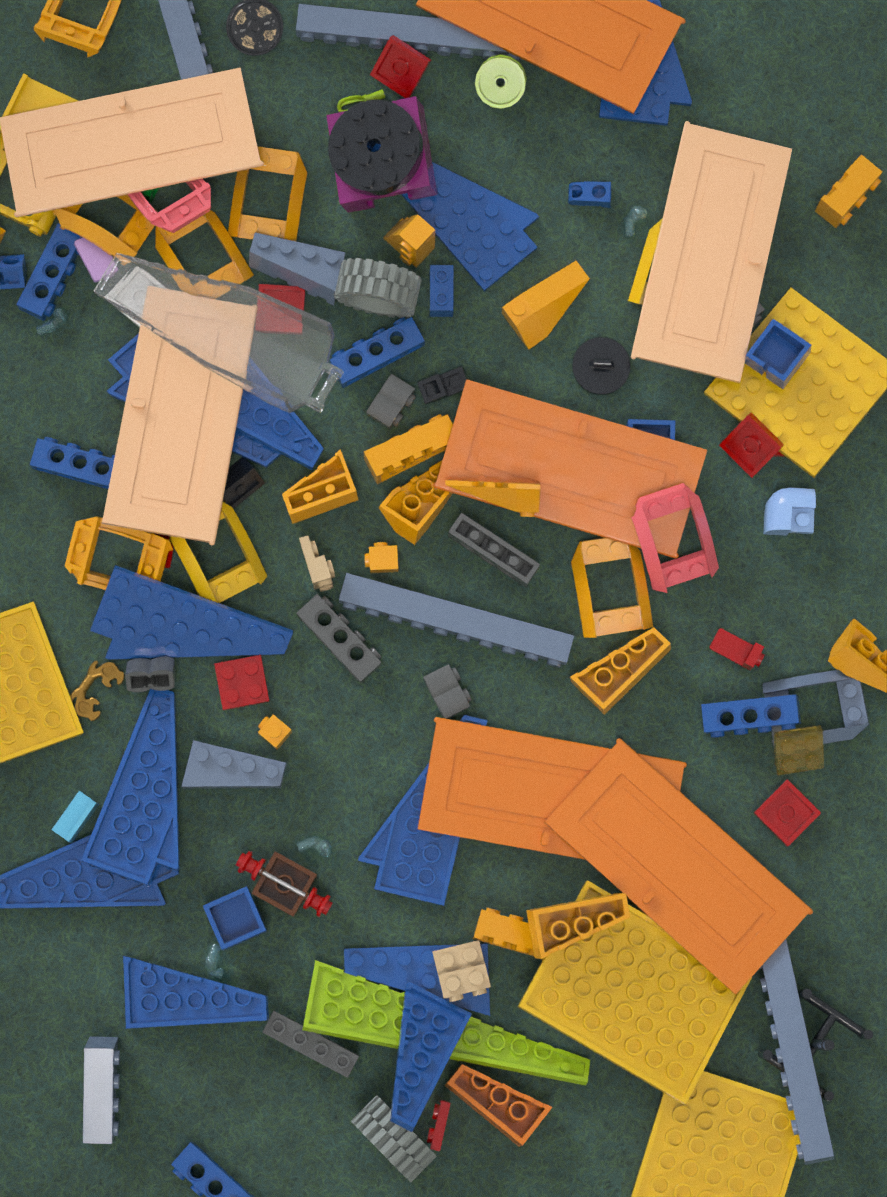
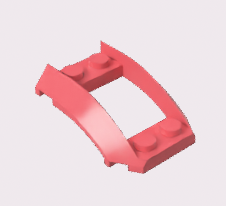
M203 179L186 182L193 192L158 213L141 192L127 194L151 224L171 233L178 231L208 213L211 209V188Z
M682 483L638 498L635 506L636 512L631 518L641 545L652 589L668 593V587L706 574H710L713 577L719 566L712 536L699 496ZM690 507L702 550L660 564L647 521Z

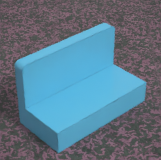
M79 791L54 825L52 831L69 843H73L99 804Z

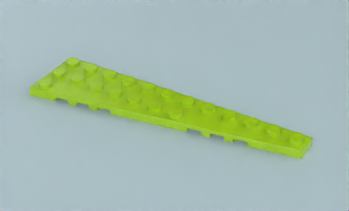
M315 960L302 1030L398 1049L405 992L399 993L388 989L386 985H377L366 981L364 977L358 975L355 977L344 973V970ZM470 1017L449 1058L585 1086L588 1083L590 1059L554 1048L543 1042L537 1043L526 1039L524 1035L518 1033L515 1035L504 1031V1028L496 1025L494 1027L474 1017Z

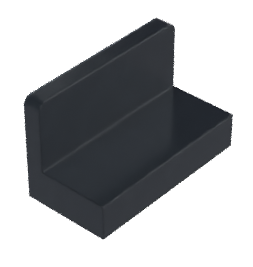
M244 457L240 458L228 469L223 502L233 507V509L265 484L255 468Z

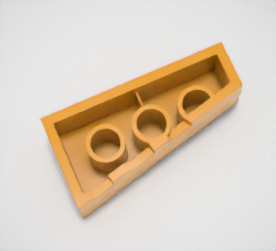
M616 893L526 910L534 957L537 959H543L579 940L590 937L594 933L630 918L626 893Z

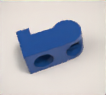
M584 181L570 183L568 203L570 205L611 208V182Z

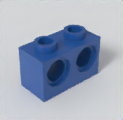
M24 254L0 256V289L25 288L27 269Z
M430 265V317H453V265Z

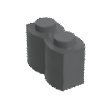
M391 374L368 408L367 416L389 430L393 426L398 427L404 417L401 414L405 407L410 408L417 397L414 395L415 388Z
M157 657L152 660L145 658L129 660L125 673L127 690L131 692H144L149 689L165 691L174 688L176 678L174 658Z
M448 664L423 677L443 718L448 719L470 708L468 702L472 701L466 688L461 689L458 683L461 678L455 667L451 669Z

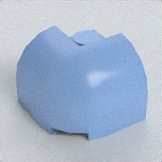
M783 488L773 493L765 506L763 534L785 536L788 533L813 534L814 509L816 508L815 489Z

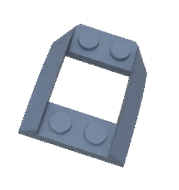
M840 670L763 683V694L766 698L789 695V690L836 682L843 714L844 728L797 735L796 729L781 730V726L772 727V742L776 753L852 740L869 725V719L861 682L846 676ZM779 708L771 709L769 712L770 719L772 721L778 720L781 717V710Z

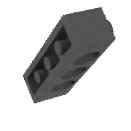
M463 513L459 515L448 532L449 538L525 588H527L539 570V563Z
M316 594L296 613L298 618L357 681L362 684L382 665L379 660L382 658L381 655L373 647L370 649L366 647L363 643L365 638L357 630L351 631L347 626L349 621L341 613L336 615L331 609L333 604L325 596L321 598ZM322 615L331 617L332 620L328 626H321L318 623V619ZM338 632L347 634L348 638L344 643H337L334 640V636ZM354 649H360L364 655L362 659L355 661L350 657V653Z
M273 1011L263 1030L264 1034L347 1078L349 1077L359 1055L318 1033L303 1031V1025Z

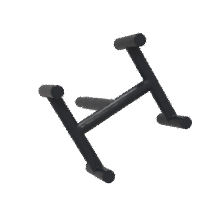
M810 989L798 990L800 999L806 1000L828 1015L809 1044L812 1058L817 1050L829 1051L834 1049V1042L825 1039L836 1021L855 1033L859 1039H871L873 1037L871 1030H866L812 994ZM762 1049L758 1052L760 1059H764L780 1071L785 1072L783 1062L778 1063L777 1056L770 1050ZM818 1085L821 1099L833 1100V1092L827 1091Z

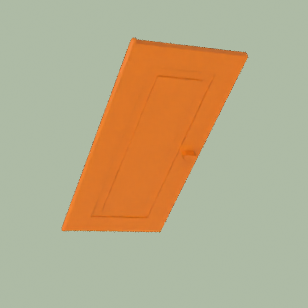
M418 0L416 3V7L632 114L635 113L681 24L686 22L684 18L647 0Z
M466 379L437 481L433 483V487L502 507L445 485V480L540 484L539 513H534V517L641 548L631 518L636 512L635 506L638 498L682 483L695 493L707 450ZM690 507L647 521L658 554L672 558L679 557L677 550Z
M440 717L434 718L436 726L417 830L584 859L545 824V821L611 750L610 748ZM638 754L680 791L683 770L687 766L686 762Z
M618 738L616 740L617 744L545 821V824L622 893H626L628 899L736 995L806 915L813 913V910L622 739Z

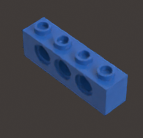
M59 223L16 304L19 310L42 321H45L47 316L51 317L55 309V304L53 303L57 296L61 297L66 287L64 281L67 275L72 276L76 268L74 262L79 253L74 246V242L83 238L69 230H62ZM68 249L69 254L66 257H59V251ZM57 269L59 274L56 277L50 278L47 276L50 270ZM45 289L49 291L45 298L37 297L40 290Z
M403 317L395 321L393 327L387 330L382 328L374 332L372 338L366 341L365 339L356 341L352 344L353 348L347 351L342 349L335 352L332 358L329 359V362L342 388L425 346V340L413 318L406 319ZM393 336H400L403 342L399 345H394L390 339ZM378 346L383 351L380 355L375 356L370 353V349ZM353 357H359L362 363L359 366H352L349 361Z
M45 437L44 440L37 438L30 466L38 471L109 489L115 455H112V458L103 456V452L95 449H90L87 452L80 450L81 447L76 444L67 443V446L58 444V440L50 437ZM56 453H63L64 459L61 462L55 463L52 461ZM78 459L87 460L84 468L78 469L75 467ZM108 465L109 471L106 474L100 475L97 473L99 466Z
M796 694L701 704L704 733L710 734L711 738L724 737L725 732L734 731V735H745L751 729H758V733L772 732V727L780 726L781 730L796 729L795 725L801 724L799 698ZM773 708L781 710V717L776 721H772L769 717V712ZM750 710H755L758 715L757 720L753 723H748L745 718ZM732 713L734 716L733 723L725 726L722 722L723 715Z
M193 1141L189 1143L171 1164L174 1167L173 1172L181 1180L187 1178L193 1184L190 1188L200 1197L203 1194L206 1197H253ZM200 1164L204 1167L205 1173L203 1177L197 1178L192 1174L193 1165ZM214 1180L221 1182L223 1190L219 1194H214L210 1190V1183Z

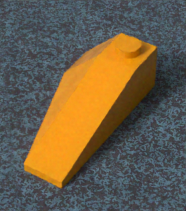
M574 261L502 307V315L529 350L548 337L590 278L579 263Z
M442 461L430 467L422 475L410 479V482L402 487L398 486L393 489L379 506L380 511L393 530L414 545L427 531L453 494L433 487V483L437 481Z
M445 480V485L512 511L520 512L521 517H534V513H539L540 484Z
M853 619L833 645L828 662L846 676L887 693V650L881 652L873 643L877 639L875 635L856 619Z

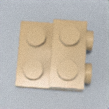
M309 536L299 538L314 590L320 589V592L334 588L331 578L335 577L331 560L326 561L324 555L319 556L315 540L310 542Z
M479 940L432 952L444 999L449 998V1002L464 999L463 994L472 992L473 996L487 993L486 988L491 986Z

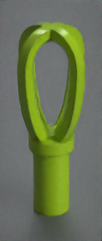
M379 90L368 95L345 97L338 102L337 110L338 112H344L346 110H342L341 107L355 102L384 99V91Z

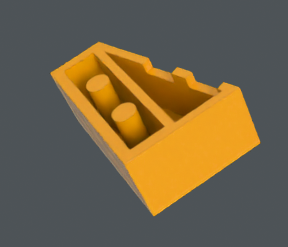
M861 154L847 169L842 178L832 186L830 192L821 198L815 212L835 228L840 223L844 226L853 216L850 213L855 206L859 209L866 201L867 197L864 195L869 189L873 192L881 183L879 178L883 171Z
M417 214L410 218H401L383 239L401 254L399 257L408 266L413 264L417 268L435 248V229Z
M341 449L329 461L319 465L317 470L308 477L302 478L282 494L292 524L358 500L357 492Z

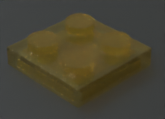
M821 725L774 732L777 775L824 768L823 730Z

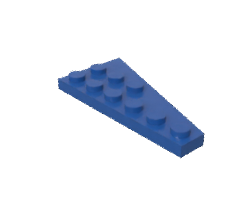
M480 944L489 977L488 945ZM457 945L344 949L345 973L353 976L358 975L367 980L404 991L405 985L409 981L444 999L432 952ZM486 988L487 993L473 996L472 992L463 994L464 999L450 1002L458 1007L490 1016L489 988Z
M409 981L405 985L390 1121L412 1132L472 1013Z

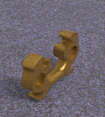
M94 661L90 665L88 673L80 686L71 693L70 698L72 702L77 698L75 711L79 716L95 721L101 715L100 711L93 712L94 705H100V702L93 697L86 699V692L95 679L102 677V683L108 688H112L110 682L114 679H117L118 685L123 683L124 673L120 672L112 662L104 663L96 669L98 661Z

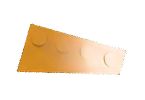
M441 414L431 418L427 424L417 425L402 435H397L382 444L364 451V460L375 482L379 484L445 451L453 427L448 414L443 417Z
M653 627L620 649L609 653L608 656L598 662H594L581 672L570 676L571 682L605 715L671 650V643Z
M481 909L473 939L534 956L529 923L523 922V917L512 914L506 917L500 915V911L495 909Z

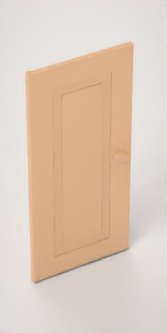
M241 68L0 117L16 207L15 217L264 165V162L260 161Z
M689 121L684 123L631 353L632 359L639 358L740 383L791 157V148L693 125Z
M148 286L102 524L208 542L210 545L215 544L258 312L257 304L249 305Z

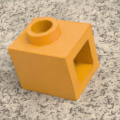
M386 542L374 543V547H369V553H365V568L370 567V573L398 572L397 545L388 546Z
M272 715L270 718L266 716L258 726L260 728L258 734L276 750L292 733V730L275 715Z

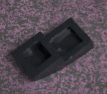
M460 366L444 374H436L417 383L425 404H429L463 392L466 379L468 380L464 367Z

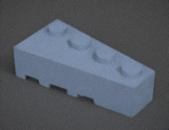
M193 740L181 787L183 789L281 788L287 764Z

